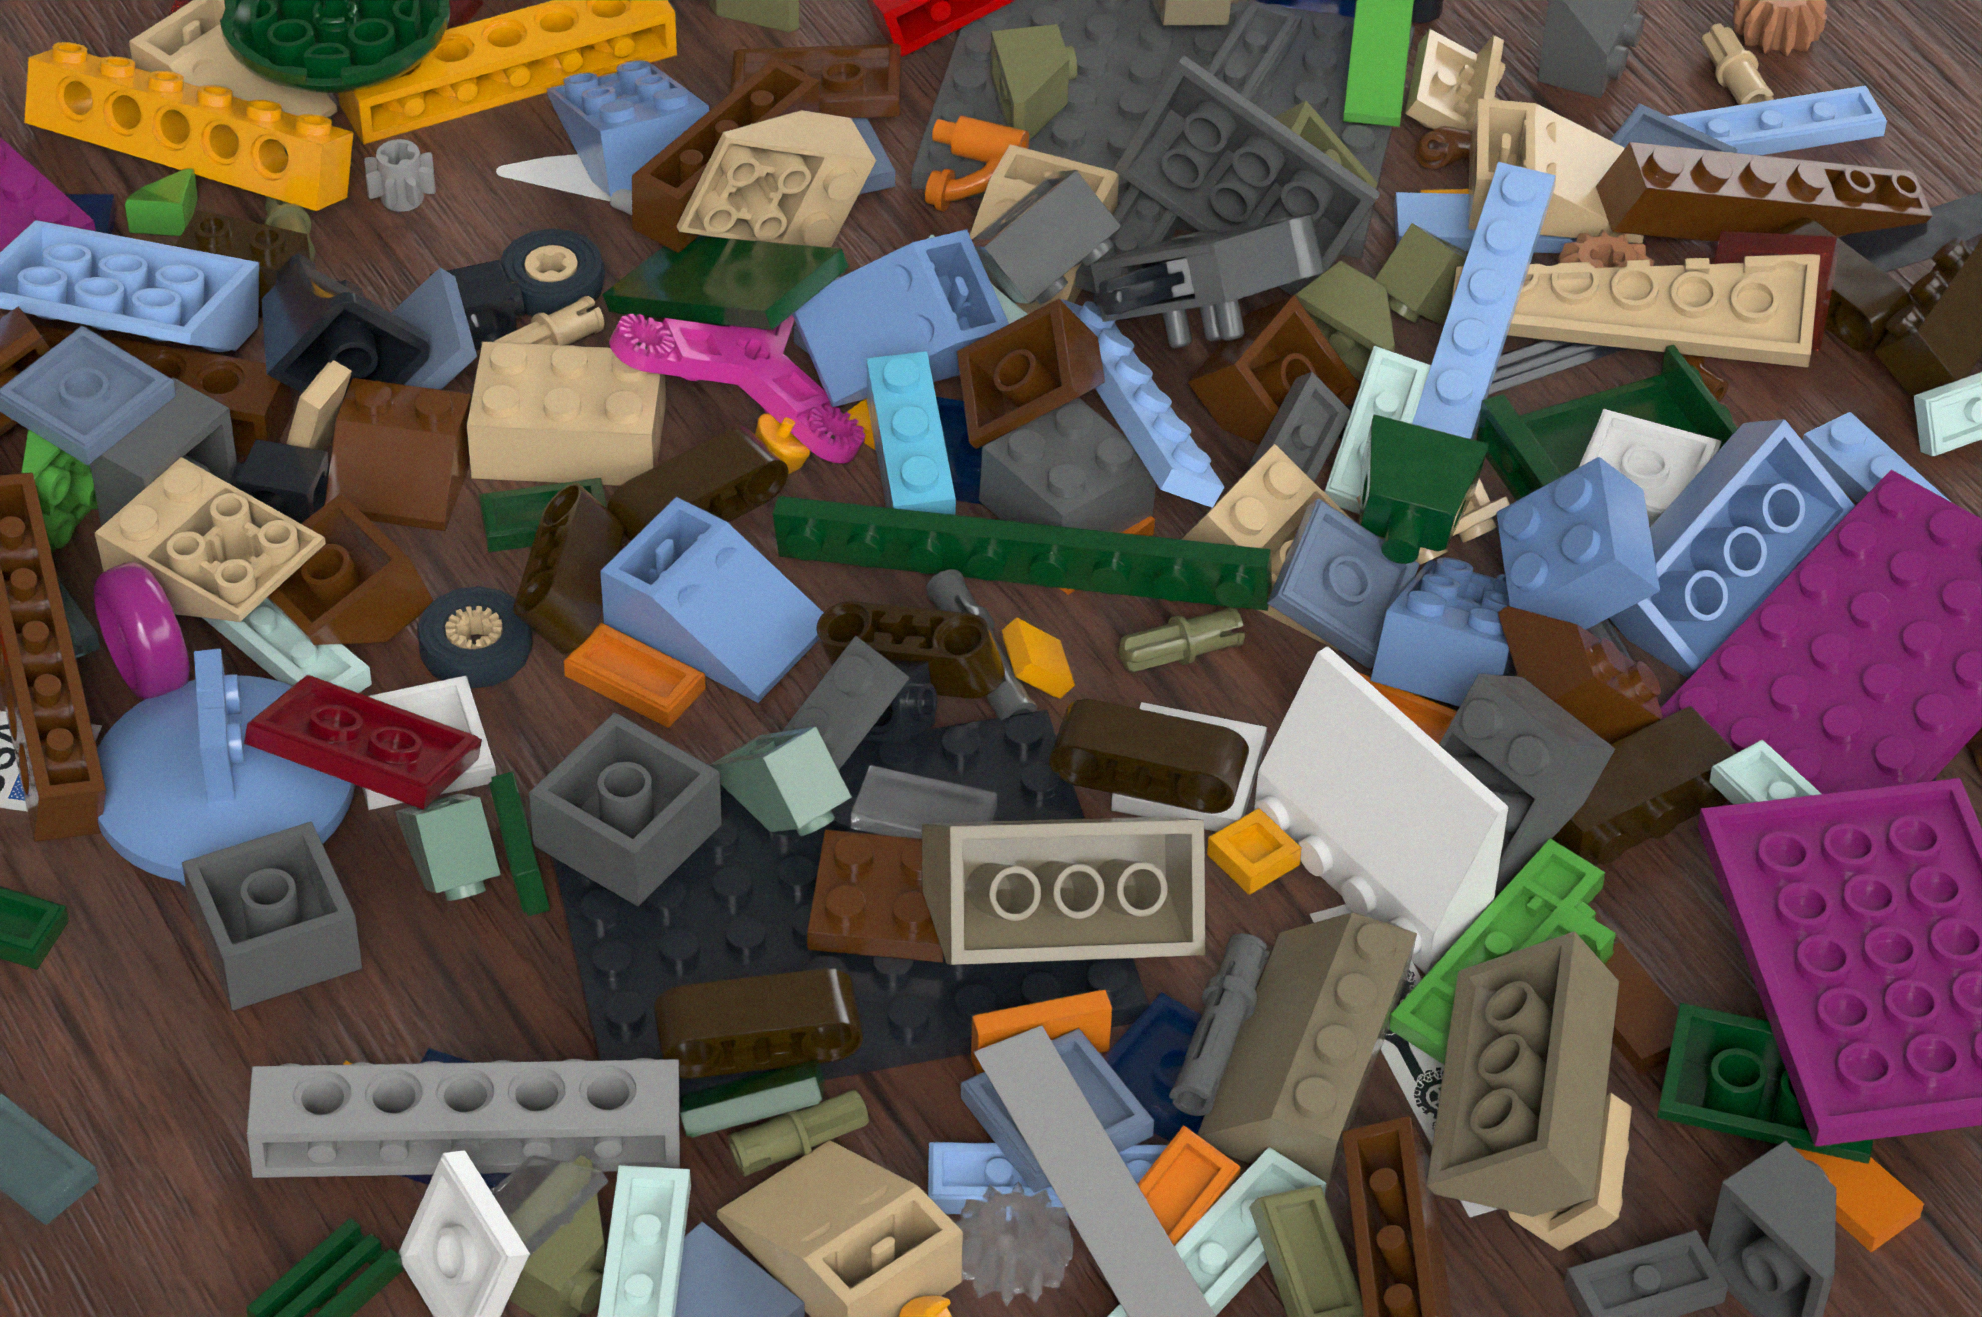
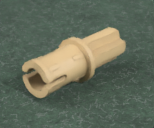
M1720 23L1712 25L1710 32L1703 35L1702 45L1716 67L1715 76L1718 83L1723 87L1729 88L1738 105L1774 100L1772 90L1766 85L1758 72L1759 64L1756 56L1752 52L1744 50L1732 28H1724Z
M584 296L577 302L552 314H535L532 317L531 324L494 342L567 346L593 333L602 331L604 329V317L599 307L587 313L586 309L594 306L595 301L589 296Z

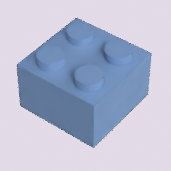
M1600 457L1593 459L1496 512L1510 607L1571 622L1586 630L1660 592L1644 491Z

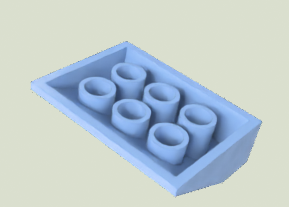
M35 220L0 252L1 309L12 311L19 306L23 313L36 315L42 319L64 320L90 325L99 330H116L147 336L156 341H173L202 346L204 349L213 352L236 351L258 328L259 262Z

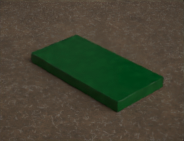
M698 236L679 253L663 246L602 295L609 312L618 314H641L646 317L773 330L845 272V269L849 266L842 248Z

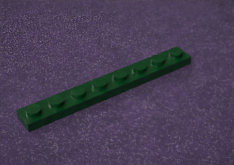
M778 496L772 513L779 557L913 571L923 574H938L950 569L961 572L963 577L986 581L994 580L1039 585L1049 588L1057 587L1264 611L1269 609L1267 602L1272 592L1271 549Z

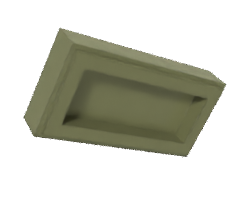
M1321 1185L1257 1198L1250 1205L1249 1209L1287 1316L1364 1317L1362 1298Z

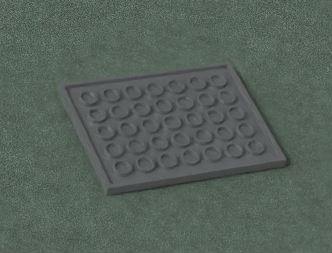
M1015 0L961 27L911 170V188L926 190L928 178L933 170L942 172L945 168L952 169L956 174L955 179L982 169L987 164L952 155L951 145L934 142L932 140V133L937 119L956 123L960 116L1006 126L990 77L991 31L1058 24L1065 46L1074 47L1077 60V78L1069 80L1068 104L1029 141L1028 149L1113 171L1183 55L1206 70L1249 2L1239 0L1237 4H1231L1229 25H1163L1152 0ZM1270 4V6L1302 15L1301 31L1255 105L1270 116L1275 117L1307 101L1378 183L1375 189L1378 191L1393 126L1343 121L1355 18L1341 16L1332 12L1320 13ZM1411 26L1407 67L1413 46L1414 26ZM1120 175L1117 207L1132 183ZM985 192L970 197L983 199ZM1375 203L1340 255L1357 258L1363 257ZM1184 220L1181 221L1177 228L1178 230L1199 232V230Z

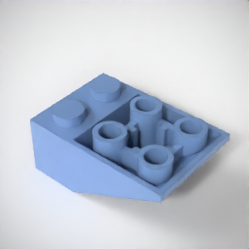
M648 61L626 62L617 66V72L598 77L593 73L574 74L563 80L564 85L547 88L548 98L590 179L610 197H612L615 191L620 189L632 191V175L709 112V105Z
M967 229L912 242L832 281L792 314L832 407L867 399L866 358L927 351L932 379L935 382L960 375L957 357L958 350L1009 324Z
M678 497L669 503L601 570L604 624L705 673L706 677L757 703L819 640L816 626L824 612L728 522Z
M1439 558L1437 562L1433 560L1428 561L1387 609L1370 681L1460 707L1478 674L1516 676L1515 665L1498 616L1500 610L1510 606L1505 574L1493 578L1473 572L1472 565L1454 558Z

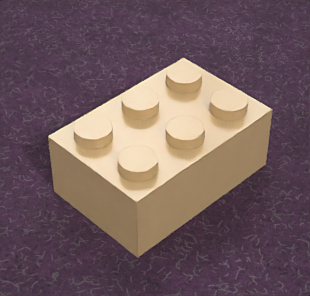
M482 342L467 421L471 478L553 483L601 478L602 485L621 486L625 482L656 467L658 464L666 409L665 374L634 369L618 359L611 348Z

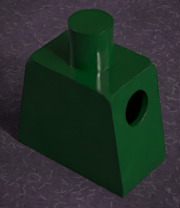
M1373 414L1361 460L1359 525L1376 536L1384 538L1381 551L1387 559L1399 564H1409L1418 558L1421 547L1437 552L1447 549L1476 490L1488 450V443Z

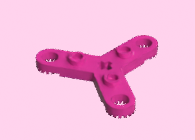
M628 314V316L621 317L609 340L610 348L615 356L634 369L679 376L691 381L707 380L738 385L764 408L765 413L771 414L779 423H782L785 417L794 420L795 425L791 433L810 451L827 461L840 464L851 462L864 442L865 433H862L864 429L862 426H857L859 421L856 418L849 421L850 414L848 412H845L843 415L841 409L832 407L825 390L783 354L794 323L793 315H790L773 330L730 325L723 327L665 318L663 322H656L650 317L648 320H644V315L638 314L637 317L634 314Z

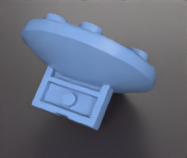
M221 649L194 651L196 680L189 681L177 690L155 698L145 699L138 703L111 727L97 748L106 787L103 815L98 817L99 829L112 848L133 865L159 877L180 882L184 886L183 861L312 821L323 844L343 821L349 810L355 789V784L244 744L247 723L292 686L261 677L237 676V674L225 675Z

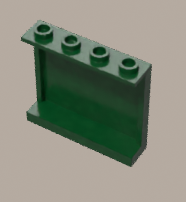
M1670 345L1665 349L1660 375L1519 416L1504 394L1484 399L1481 404L1476 441L1489 444L1486 459L1516 501L1579 468L1604 409L1720 440V449L1738 430V427L1733 422L1728 408L1724 404H1719L1705 386L1698 369L1688 364L1675 345Z

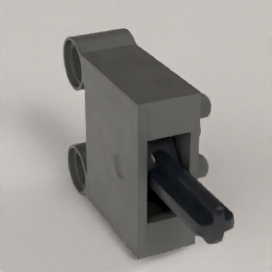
M1312 213L1289 216L1264 222L1260 226L1219 233L1217 229L1185 234L1091 264L1097 293L1093 296L1095 306L1100 307L1102 322L1163 313L1169 346L1172 348L1188 346L1192 342L1186 309L1199 307L1207 340L1223 339L1227 341L1241 338L1245 332L1238 299L1324 272Z

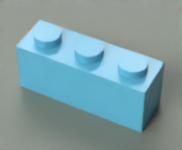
M927 351L866 358L867 405L886 508L955 515L956 498Z

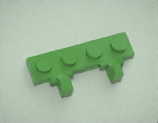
M1549 839L1390 1014L1389 1030L1445 1065L1458 971L1574 931L1602 963L1605 964L1613 956L1616 933L1595 920L1596 912L1588 906L1603 888L1605 872L1554 840Z

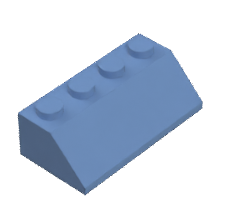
M1785 419L1743 423L1650 527L1660 592L1613 615L1609 619L1628 641L1689 679L1846 517L1855 505Z

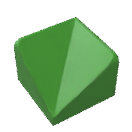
M194 169L181 170L141 187L128 196L125 209L129 233L181 236L193 217L198 200Z

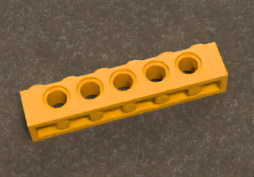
M552 0L447 29L437 47L416 67L383 84L362 90L339 93L340 106L364 145L546 93L547 88L564 85L563 80L574 74L591 71L599 75H606L617 72V66L626 62L648 61L652 63L676 56L675 11L668 0Z
M56 43L52 46L51 50L28 58L24 123L175 169L184 170L191 168L194 169L195 175L314 211L347 198L353 132L331 126V119L325 116L315 114L298 116L282 111V105L277 102L260 99L243 100L233 97V91L223 86L204 85L199 87L184 82V77L175 72H149L135 68V62L128 58L116 56L101 58L88 54L87 48L77 43Z

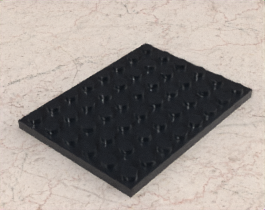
M1047 709L1011 715L1009 718L1002 720L999 717L924 730L905 743L861 741L839 770L851 798L831 809L835 817L832 822L803 836H799L796 829L770 832L720 784L722 825L639 906L634 905L549 855L598 1061L634 1060L637 1058L661 1060L654 1003L668 989L688 984L824 968L841 970L851 977L863 1034V1043L854 1054L842 1060L820 1063L824 1080L970 1054L972 1016L1098 990H1106L1112 1007L1111 1028L1148 1021L1149 1002L1133 958L950 965L946 963L945 957H943V962L808 950L807 931L825 830L922 839V823L1085 819L1074 786L1060 779L1059 772H1053L1050 767L1049 757L1056 740V734ZM781 1068L692 1079L679 1078L680 1107L682 1106L684 1094Z

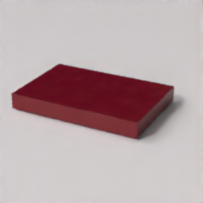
M310 675L302 678L249 721L244 739V744L423 810L478 760L482 739L473 734Z

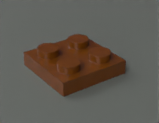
M825 830L807 931L808 950L943 962L944 954L923 894L922 839Z

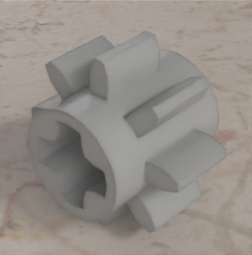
M396 139L385 142L377 149L376 158L366 157L364 160L369 199L380 197L382 204L390 210L403 212L415 209L422 203L424 193L434 194L436 191L433 156L431 152L420 154L418 146L411 141Z

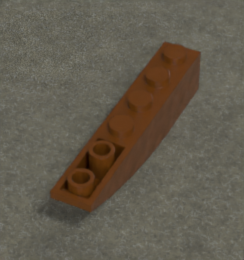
M1629 142L1596 185L1612 232L1702 241L1759 242L1803 217L1816 221L1835 236H1842L1851 233L1927 223L1933 216L1914 171Z

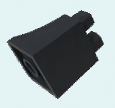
M299 253L292 255L277 271V284L262 298L266 373L301 393L307 389L327 363H331L333 360L352 371L345 396L352 378L404 385L428 361L430 344L424 331L382 309L380 305L364 297L363 290L359 286L348 280L335 281L318 272L315 262Z

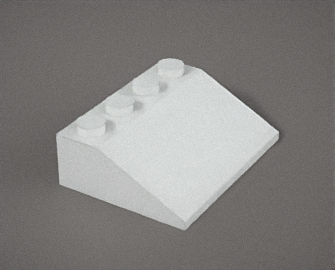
M1327 646L1318 651L1258 770L1254 810L1260 808L1302 848L1301 862L1311 874L1321 876L1343 897L1346 905L1352 912L1416 932L1417 938L1411 960L1427 975L1494 901L1508 806L1332 649Z

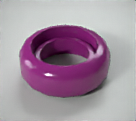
M137 562L123 563L100 574L95 580L93 590L97 618L111 657L129 689L137 697L145 700L164 695L186 685L190 670L187 648L172 606L154 574Z

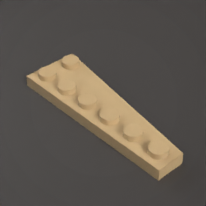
M1820 255L1744 256V263L1709 264V258H1687L1684 265L1650 266L1649 260L1627 261L1626 267L1595 268L1590 262L1559 263L1554 266L1530 264L1507 336L1665 352L1667 346L1675 345L1681 354L1809 367ZM1464 266L1456 267L1452 301Z

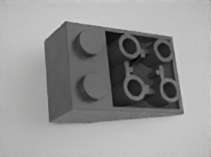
M1478 674L1439 745L1508 806L1494 899L1549 839H1552L1584 805L1614 753L1615 748L1525 678Z

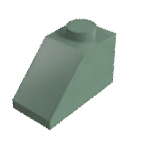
M816 726L759 735L709 765L720 771V784L770 832L796 829L799 836L812 833L832 822L835 817L831 809L851 798Z
M455 794L433 800L424 810L412 806L395 811L398 824L425 890L433 893L445 891L447 901H453L486 891L483 880L501 875L480 797Z

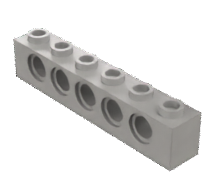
M637 1058L634 1060L615 1061L568 1059L553 1062L498 1060L491 1063H441L428 1061L421 1064H370L358 1062L350 1065L302 1066L299 1064H282L279 1066H252L247 1128L253 1178L433 1175L443 1153L464 1150L479 1174L564 1172L580 1154L592 1161L593 1172L618 1171L619 1165L680 1169L679 1059L655 1060L651 1058Z

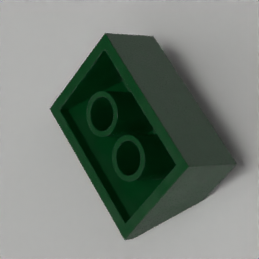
M1680 1003L1657 1118L1779 1145L1787 1141L1793 1148L1869 1164L1873 1139L1814 1146L1769 1021Z

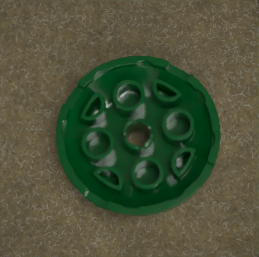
M224 0L225 10L222 19H220L222 37L233 57L243 67L262 79L275 85L298 91L343 93L383 84L405 74L421 63L443 38L450 18L449 0Z

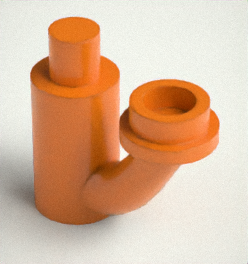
M960 116L956 123L937 119L932 133V140L934 142L951 145L952 155L987 164L982 169L955 179L956 174L952 169L945 168L942 172L933 170L927 181L925 202L934 205L935 210L945 212L951 201L961 200L985 192L992 174L1009 145L1028 149L1029 132L966 116Z

